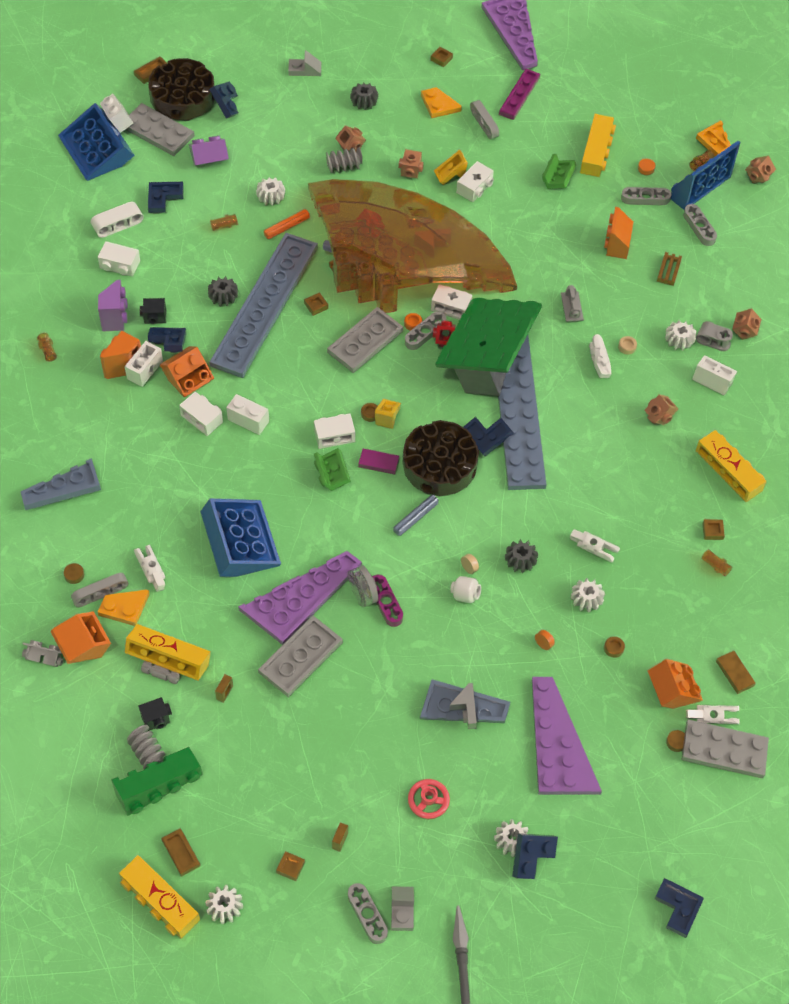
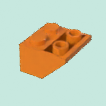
M615 207L614 214L610 213L609 224L612 225H608L606 237L609 238H606L604 248H607L606 256L627 259L633 221L619 207Z
M121 330L112 339L110 345L102 350L100 359L104 378L111 379L126 376L125 365L141 347L139 339Z
M195 346L185 348L183 352L177 353L160 364L168 381L183 397L188 396L214 379L201 352Z
M94 611L76 614L50 631L67 664L102 658L111 645Z
M665 659L647 670L662 707L674 709L703 700L700 694L701 689L695 682L693 670L688 664Z

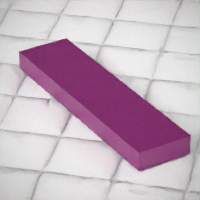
M529 69L524 70L500 108L499 115L511 120L515 119L540 79V73Z

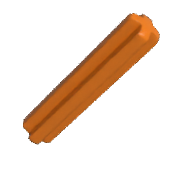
M303 209L265 229L264 236L270 239L310 217L309 212Z

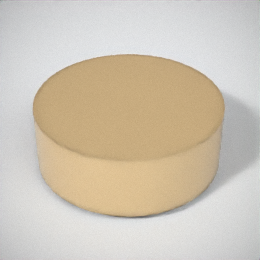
M625 336L620 339L618 348L623 354H632L636 351L637 342L633 337Z
M466 554L461 558L462 566L469 574L478 571L479 564L473 555Z

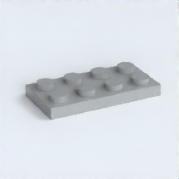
M143 103L129 114L133 124L125 129L172 156H175L195 136L194 131Z
M376 307L327 348V353L354 373L403 332V326Z
M312 616L258 669V673L289 697L343 643V639L315 616Z
M688 719L685 726L681 760L764 778L769 738Z

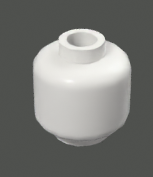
M459 576L455 582H452L450 591L453 593L456 601L473 603L480 597L481 585L478 584L475 578Z

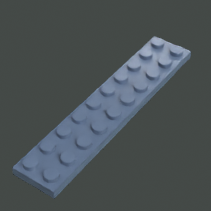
M285 233L209 362L211 367L241 378L245 376L316 252L318 243Z
M527 335L508 373L505 375L500 396H498L500 418L514 432L503 441L508 490L546 489L529 337Z

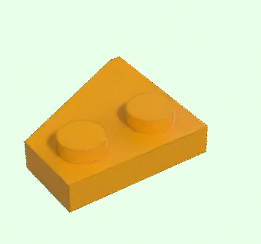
M437 87L421 91V97L431 118L461 112L462 106Z
M721 120L697 133L696 139L714 156H717L731 146L730 141L727 139V133L723 130V122Z
M149 590L105 595L99 607L98 616L136 626L149 597Z

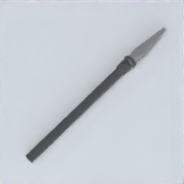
M457 906L453 943L456 947L455 953L457 954L456 958L459 968L461 1004H470L467 969V943L469 937L460 906Z

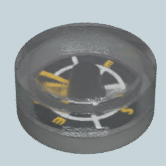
M361 565L347 572L349 584L359 605L364 608L378 602L377 586L367 568Z

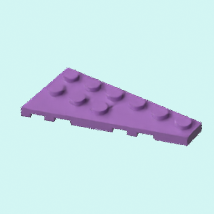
M488 0L482 2L481 8L521 69L525 70L536 67L538 60L533 43L534 39L531 32L532 28L526 0Z
M345 551L326 561V564L310 569L308 573L301 577L299 575L273 588L266 595H260L254 598V601L238 606V609L283 645L356 572V568L361 566L362 562L348 551Z
M532 677L538 795H601L602 790L553 677Z

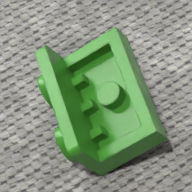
M552 154L542 174V179L547 189H564L567 187L576 167L575 160L559 161L557 154Z
M339 448L323 456L318 452L314 453V465L320 473L319 481L323 487L326 486L330 491H333L351 482Z

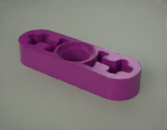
M380 574L372 576L375 582L381 584L382 591L380 592L378 586L376 589L378 593V602L376 603L386 623L391 627L399 626L403 621V611L387 579ZM383 597H389L392 601L389 604H383L380 600ZM391 609L393 614L397 616V619L391 617Z

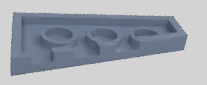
M92 458L86 460V464L80 467L76 465L70 468V471L63 475L59 473L53 476L48 482L42 481L21 491L25 510L101 490Z
M432 679L420 719L463 721V710L466 709L450 710V704L464 688ZM474 692L476 722L505 723L510 702Z

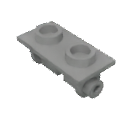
M570 285L565 292H561L566 322L583 321L579 292H576V288Z
M30 640V644L23 642V645H27V649H24L22 652V657H25V660L40 662L43 655L44 664L54 667L62 666V652L58 646L50 645L49 648L42 647V642Z

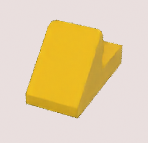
M458 150L437 167L434 172L439 182L444 185L456 175L461 178L466 172L468 162L462 151Z
M383 399L375 410V424L393 429L401 403Z

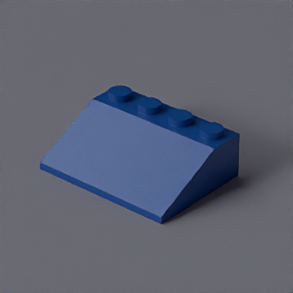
M96 103L58 135L87 181L122 167L135 156L104 110Z
M736 141L720 154L709 159L706 164L698 167L692 174L687 175L681 182L674 184L671 189V200L685 210L687 205L695 204L731 178L741 142Z
M209 498L200 512L220 577H238L281 565L261 500Z

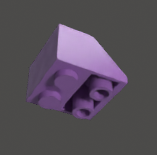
M220 136L208 137L209 141H204L203 139L192 140V144H189V149L194 165L229 159L225 139L220 138Z
M116 280L98 295V312L102 331H124V323H127V312H125V309H128L126 290L125 287H122L121 280Z

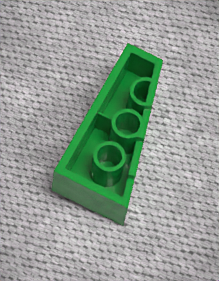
M190 747L165 756L161 763L151 762L140 772H137L135 769L127 773L128 777L121 780L119 777L111 779L120 804L127 816L141 812L145 806L151 803L159 802L163 796L179 791L181 786L197 781L203 774L199 762Z

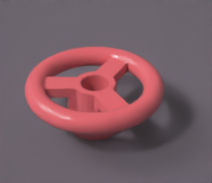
M423 779L416 782L408 793L410 809L414 814L424 819H434L445 813L450 803L448 790L441 782L434 779ZM433 786L437 787L442 792L443 798L438 797V792L436 788H434ZM421 787V803L416 806L414 795ZM433 803L442 805L435 812H423L428 805Z

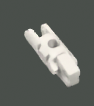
M595 334L592 338L593 342L589 344L594 367L599 378H610L612 374L606 347L602 337Z
M574 529L570 535V539L578 543V547L611 563L614 557L604 552L603 549L606 548L616 553L620 550V547L586 531L582 533Z
M147 545L145 547L146 554L148 555L145 558L139 548L134 549L135 556L148 582L153 584L157 592L164 590L165 582L163 579H165V575L151 546Z
M697 705V710H686V718H697L698 722L706 724H739V719L737 718L724 719V711L737 712L739 711V706ZM711 711H714L715 713L714 718L710 716Z

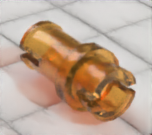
M707 150L702 155L694 157L690 162V168L696 171L698 167L706 164L709 159L714 158L713 152Z
M226 214L225 217L210 220L213 231L238 225L235 214Z
M47 333L39 334L37 337L39 341L38 346L42 349L46 361L55 360L57 355L52 346V339L49 338Z
M710 549L701 558L714 567V571L722 573L723 576H727L732 570V566L727 564L726 559H721Z

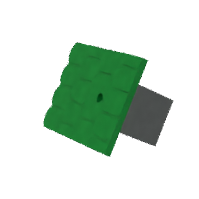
M472 299L465 313L462 314L455 331L452 332L446 346L444 345L435 363L436 367L455 369L465 393L500 396L505 375L508 373L534 324L542 304L536 301Z

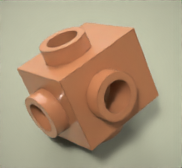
M346 125L335 138L342 149H347L348 152L351 148H354L355 152L358 147L361 149L366 141L362 136L361 130Z
M405 149L403 158L399 160L398 168L401 169V176L418 179L419 172L423 171L424 162H421L422 152Z
M768 155L751 160L750 165L745 170L752 183H764L769 180V176L776 168Z
M752 308L737 312L732 329L742 340L757 336L761 318Z
M659 394L648 403L645 412L652 423L664 425L671 421L678 408L668 396Z

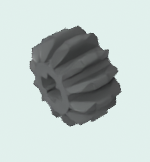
M357 83V86L352 88L350 94L353 106H357L358 109L364 108V110L366 108L372 109V106L376 105L378 99L376 86H371V83Z
M218 276V279L212 280L208 286V297L212 300L213 304L218 303L219 306L226 304L228 306L229 302L234 303L237 298L238 287L233 279L228 280L226 276L224 279H221Z
M520 539L518 544L513 541L511 546L506 548L505 561H508V567L514 566V572L520 569L523 574L525 569L530 571L532 566L537 564L538 552L535 551V545L529 546V540L523 543Z

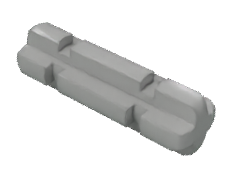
M144 661L141 666L143 673H151L152 676L165 681L169 680V682L177 684L180 679L179 673L155 664L152 665L150 662Z

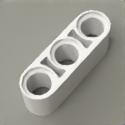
M128 202L95 215L90 223L97 235L103 238L139 224L144 216L135 202Z

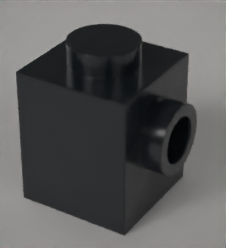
M143 298V306H140V317H143L144 324L166 323L165 298Z
M162 697L138 705L144 725L149 726L148 731L164 728L170 723L169 715H172L169 704H164Z

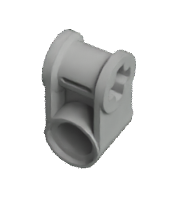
M706 321L703 322L696 340L702 345L719 351H727L730 348V340L733 333L728 328Z

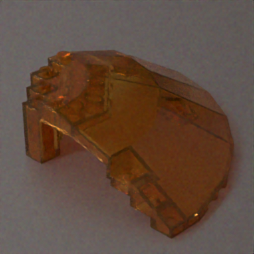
M331 179L308 183L311 200H313L315 209H317L318 216L323 220L332 250L333 275L337 293L355 290L358 303L376 301L378 308L385 313L397 311L398 289L430 283H462L463 288H466V290L482 288L483 292L499 289L500 293L517 290V283L510 264L484 232L455 210L417 192L380 182Z

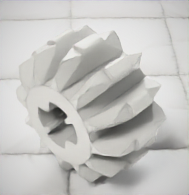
M269 177L268 180L262 179L258 183L256 195L260 202H264L265 206L268 203L273 206L274 203L279 204L284 199L285 187L282 181H278L277 178L270 179Z
M680 320L677 323L672 322L666 329L665 339L669 346H674L675 350L677 348H680L682 351L685 348L689 349L695 343L696 330L693 329V324L687 325V321L681 323Z
M586 578L584 582L579 580L577 585L572 587L571 600H574V606L580 605V611L586 608L589 613L591 608L597 610L599 605L603 604L605 592L602 590L601 584L596 585L595 580L589 582L588 578Z
M511 819L509 825L503 821L502 827L496 828L497 835L494 836V841L498 842L496 845L497 849L504 848L503 855H506L509 851L511 852L510 855L514 857L518 833L527 834L528 827L521 828V821L516 825L514 820Z
M227 885L224 886L222 891L219 887H216V894L210 892V899L206 900V906L209 907L207 914L212 915L213 921L220 918L221 924H224L227 918L232 923V916L239 917V910L243 909V903L240 902L242 896L241 894L236 895L237 890L235 888L229 891ZM225 902L228 906L224 907L221 903Z

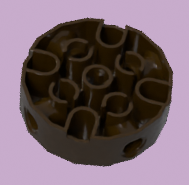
M189 58L172 59L167 64L157 66L149 76L150 102L157 112L170 119L189 121L190 119L202 116L211 109L215 101L209 90L215 86L214 76L200 61Z
M432 421V424L418 426L406 438L402 460L404 473L414 487L426 494L435 496L456 494L466 488L474 479L478 465L479 450L471 433L464 427L454 422Z

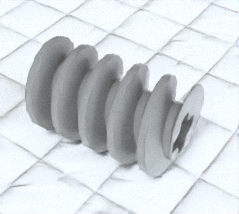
M360 147L357 148L356 152L354 148H351L350 153L347 149H344L343 154L340 150H337V154L331 151L330 156L326 152L327 166L330 172L333 173L334 168L339 172L340 167L346 171L347 166H349L350 170H353V165L359 169L360 164H362Z
M148 725L136 728L127 738L128 744L131 746L132 751L135 752V756L139 759L140 764L143 765V769L151 762H163V757L165 756L164 751H159L161 745L156 744L157 739L151 738L153 732L148 731Z

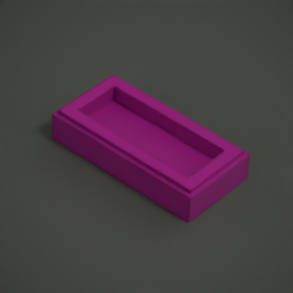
M363 448L358 467L395 474L399 455Z

